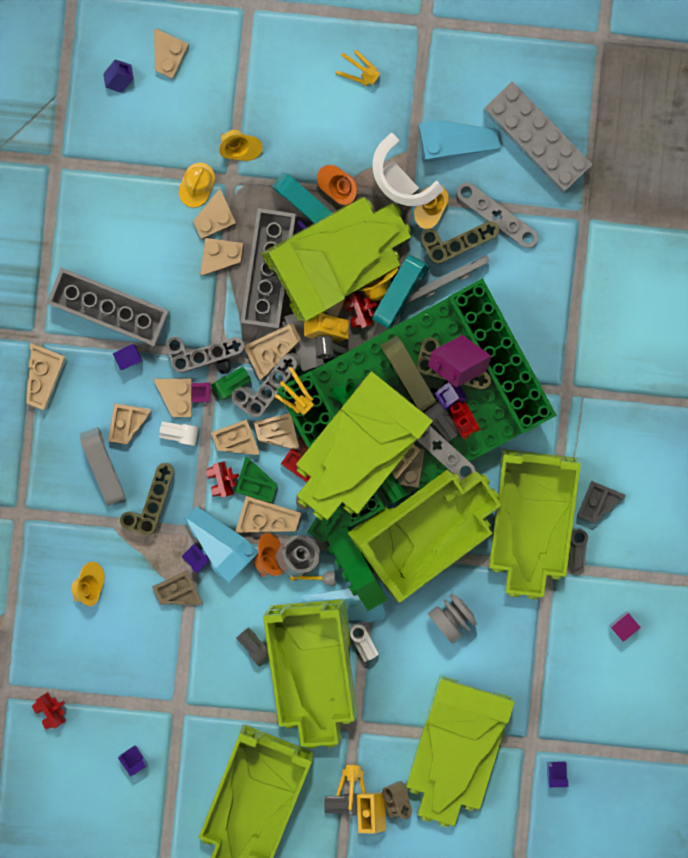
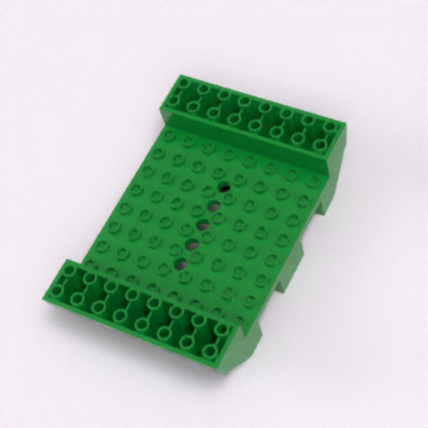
M483 278L313 371L300 376L299 379L308 394L313 398L312 403L314 404L304 416L301 413L297 414L285 404L309 449L342 408V404L336 402L332 395L335 386L347 382H353L358 386L372 371L406 400L411 401L409 393L381 349V344L397 335L416 366L420 348L425 339H436L440 347L464 335L491 355L486 371L491 378V383L487 388L476 389L460 385L468 398L466 403L481 430L472 433L465 440L459 433L448 442L469 462L557 416ZM428 341L425 344V349L428 352H432L436 349V345L434 342ZM422 360L420 362V368L423 371L430 369L428 366L429 361ZM421 374L429 389L435 388L439 390L446 381ZM481 375L480 378L475 377L469 382L473 384L472 381L475 380L482 386L483 383H487V380ZM295 379L286 384L298 397L301 395L305 397ZM283 387L277 389L282 398L294 404L296 400ZM430 424V426L444 438V436L440 433L436 426L434 427L432 424ZM417 440L414 445L425 449L419 487L400 485L406 494L405 496L424 487L444 471L448 470L451 472ZM433 441L432 444L434 446L432 449H441V441ZM378 488L358 514L353 512L351 515L343 508L345 505L343 503L339 506L351 527L385 509L391 503L381 488Z

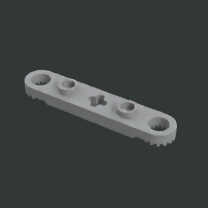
M463 183L458 187V199L487 221L495 222L499 230L525 248L533 247L536 244L538 236L532 228L470 183ZM465 187L470 188L472 195L469 198H464L461 195V189ZM501 211L500 216L502 219L494 220L492 212ZM525 233L533 235V241L529 244L525 243L522 239Z
M485 255L413 291L406 304L423 295H426L428 298L436 294L437 288L459 277L463 280L471 276V271L490 262L488 256Z
M430 425L417 440L453 474L456 473L461 480L467 477L460 474V469L463 466L470 467V474L475 471L474 466ZM440 440L441 449L436 448L435 450H433L432 448L434 445L432 444V442H438Z

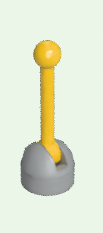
M327 571L323 576L289 578L291 581H296V579L322 580L327 586H335L336 571Z

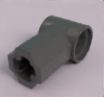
M323 335L315 338L316 358L333 360L347 352L343 345L333 342V337Z
M439 401L424 412L426 416L433 420L431 424L434 427L436 426L447 442L460 433L454 421L449 417V413Z
M579 527L572 529L569 566L582 567L586 563L588 535ZM577 532H582L583 539L579 542L574 541V535Z
M249 627L236 637L259 667L269 659L267 644L263 641L261 642Z
M359 793L353 794L352 810L348 809L349 794H345V796H324L325 813L358 815L357 794Z

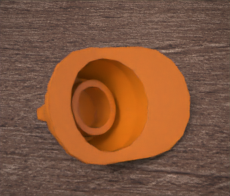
M335 165L323 166L318 171L317 183L327 195L343 205L350 204L355 200L357 182L352 175Z
M271 533L261 535L258 542V553L254 558L255 567L260 572L261 577L268 575L279 576L283 573L276 560V553L281 543Z

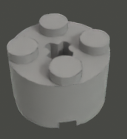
M295 535L280 545L276 553L277 563L280 569L290 577L302 576L317 566L320 553L319 547L311 537Z

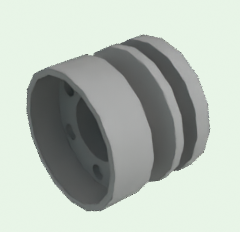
M452 593L449 595L454 602L451 606L445 599L443 600L447 608L445 611L436 606L428 615L453 645L462 637L459 631L460 627L469 632L470 629L465 623L469 620L474 627L478 623L472 611L463 600Z

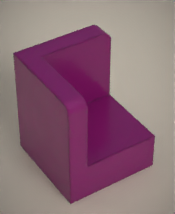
M210 382L190 383L192 403L212 402Z
M627 611L609 625L623 642L641 628Z

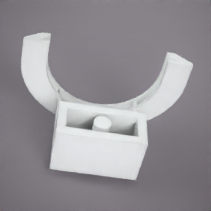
M390 133L379 144L373 157V174L376 183L383 193L395 204L420 206L429 203L444 190L437 180L425 191L415 194L419 187L394 160L383 168L387 153L400 141L393 133Z

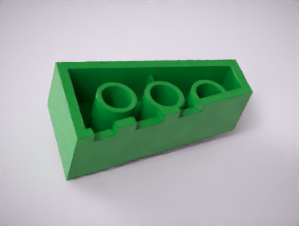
M344 527L327 537L330 544L327 548L332 556L336 555L337 558L334 561L339 570L343 568L344 572L341 574L346 583H351L348 587L353 596L358 595L366 610L370 611L388 599L380 588L365 558L348 535V528Z

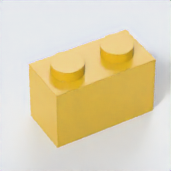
M320 313L308 321H304V337L315 339L318 336L327 335L333 337V342L336 343L347 340L348 320Z
M382 792L357 794L358 833L386 831L385 801Z

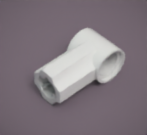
M162 421L159 438L196 446L199 427Z
M361 623L353 624L349 629L350 637L363 661L366 662L375 658L379 653L365 626ZM356 628H361L363 630V635L361 637H355L353 635V631Z

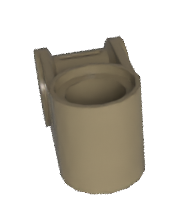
M397 781L382 789V796L385 801L387 815L392 819L399 817L406 820L410 818L412 808L406 785L402 781Z

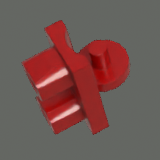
M361 292L350 295V298L344 301L343 304L347 311L355 309L357 316L350 318L352 327L364 328L373 325L370 317L374 315L373 308L377 306V303L371 304L368 297L363 299Z
M457 402L450 407L451 411L449 413L464 440L472 433L481 430L466 402L462 404Z
M225 461L215 463L212 467L206 469L207 477L209 479L216 477L218 485L211 486L212 496H221L222 498L234 494L232 489L233 486H236L234 478H238L239 473L233 475L232 468H227Z
M48 692L36 699V702L32 705L35 713L39 714L43 711L46 715V718L42 720L46 730L50 728L55 729L66 721L63 716L65 712L61 707L66 703L64 700L59 703L55 697L51 698Z

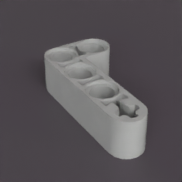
M171 337L166 343L172 367L180 373L239 355L244 351L245 346L244 342L237 337L190 352L186 351L183 340L178 337ZM174 340L180 342V348L177 351H173L170 348V344ZM234 341L238 344L241 343L239 351L230 349L228 350L230 354L227 355L223 344L227 343V347L233 346ZM221 347L223 350L222 356L214 357L213 349ZM197 353L204 354L205 359L202 363L195 362L194 357ZM178 359H185L186 367L184 369L177 368L176 362Z
M292 352L283 356L257 392L248 386L237 388L232 393L233 402L252 417H259L264 414L276 399L275 395H279L277 389L282 387L276 379V373H280L283 376V382L287 384L292 377V373L289 370L290 367L287 369L284 367L288 365L289 359H292L290 367L296 372L301 364L300 356ZM265 388H269L272 391L271 397L265 394ZM239 391L245 393V400H242L239 397ZM254 403H258L261 406L260 412L254 409Z
M99 427L80 433L83 450L107 506L125 500V493L105 448L104 439Z

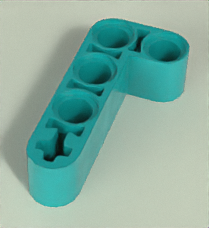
M285 172L271 186L313 223L332 214L329 209Z
M408 255L372 319L387 329L392 328L418 281L423 280L427 275L430 265L413 255Z

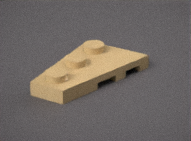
M293 323L244 346L260 381L275 368L283 356L287 355L301 341Z
M30 343L31 355L26 403L46 411L67 357Z
M246 496L235 532L296 531L301 512Z

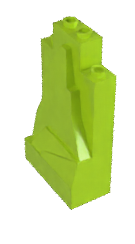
M365 197L359 198L261 253L269 269L275 270L291 300L289 306L297 321H308L345 299V296L400 266V257L392 248L411 238L409 234L411 230L408 224L403 222L400 217L402 213L397 205L390 203L372 212L373 206L371 202L365 199Z
M371 371L296 464L299 467L297 471L305 478L307 475L311 477L296 495L299 498L297 502L305 508L310 506L315 510L312 514L321 521L323 518L328 520L341 503L345 504L343 508L351 515L353 512L358 514L433 420Z
M502 449L498 495L500 496L498 501L501 506L495 510L488 565L494 572H504V570H507L505 593H509L511 597L527 595L529 599L537 600L539 597H544L547 575H550L552 579L566 577L581 463L576 457Z
M446 470L396 508L388 509L386 507L348 532V535L386 590L400 603L492 535L489 529L491 525L485 517L501 506L498 501L500 496L494 489H490L488 485L490 481L485 474L480 475L477 471H474L461 481L456 473L452 474Z
M336 599L270 605L263 615L279 727L294 728L298 725L301 747H307L308 749L324 745L328 748L335 747L342 739L340 722L341 724H350L357 717L348 651L351 644L346 600Z
M439 675L406 781V787L409 788L408 791L415 794L423 792L417 811L420 819L428 822L436 820L439 821V825L449 828L450 825L455 826L461 804L464 805L463 808L470 811L480 810L506 723H509L515 703L512 697L497 692L491 693L459 683L458 680Z
M243 724L198 836L203 843L215 845L211 858L274 857L312 763L313 751Z

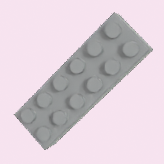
M513 81L484 108L483 111L562 193L592 166V163Z
M257 209L241 324L274 329L280 328L285 289L275 270L269 269L261 253L294 235L296 214Z
M60 268L47 301L49 305L155 347L170 313L167 309L63 268Z

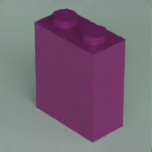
M461 335L433 350L428 366L452 385L458 387L486 372L491 355L467 337Z

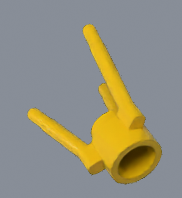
M357 50L354 53L367 65L366 68L351 57L341 53L343 58L363 71L361 74L363 79L340 71L335 73L360 82L365 86L368 83L373 86L380 75V72L377 71L378 68L373 66Z
M290 367L289 370L305 397L303 395L298 397L281 381L280 385L296 401L292 404L278 394L275 395V398L292 408L297 414L301 413L304 416L314 406L312 403L313 398L308 394L294 369Z
M346 764V769L342 770V777L336 796H340L347 777V780L350 781L349 810H352L354 781H358V778L361 793H365L364 770H361L360 765Z

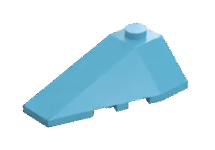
M438 120L419 124L425 162L500 149L497 129Z
M197 506L184 518L194 538L198 539L203 547L204 555H207L210 559L212 569L227 584L258 553L244 537Z
M349 587L303 596L304 602L345 599L349 621L368 623L386 619L383 604L367 611L358 595L353 596Z

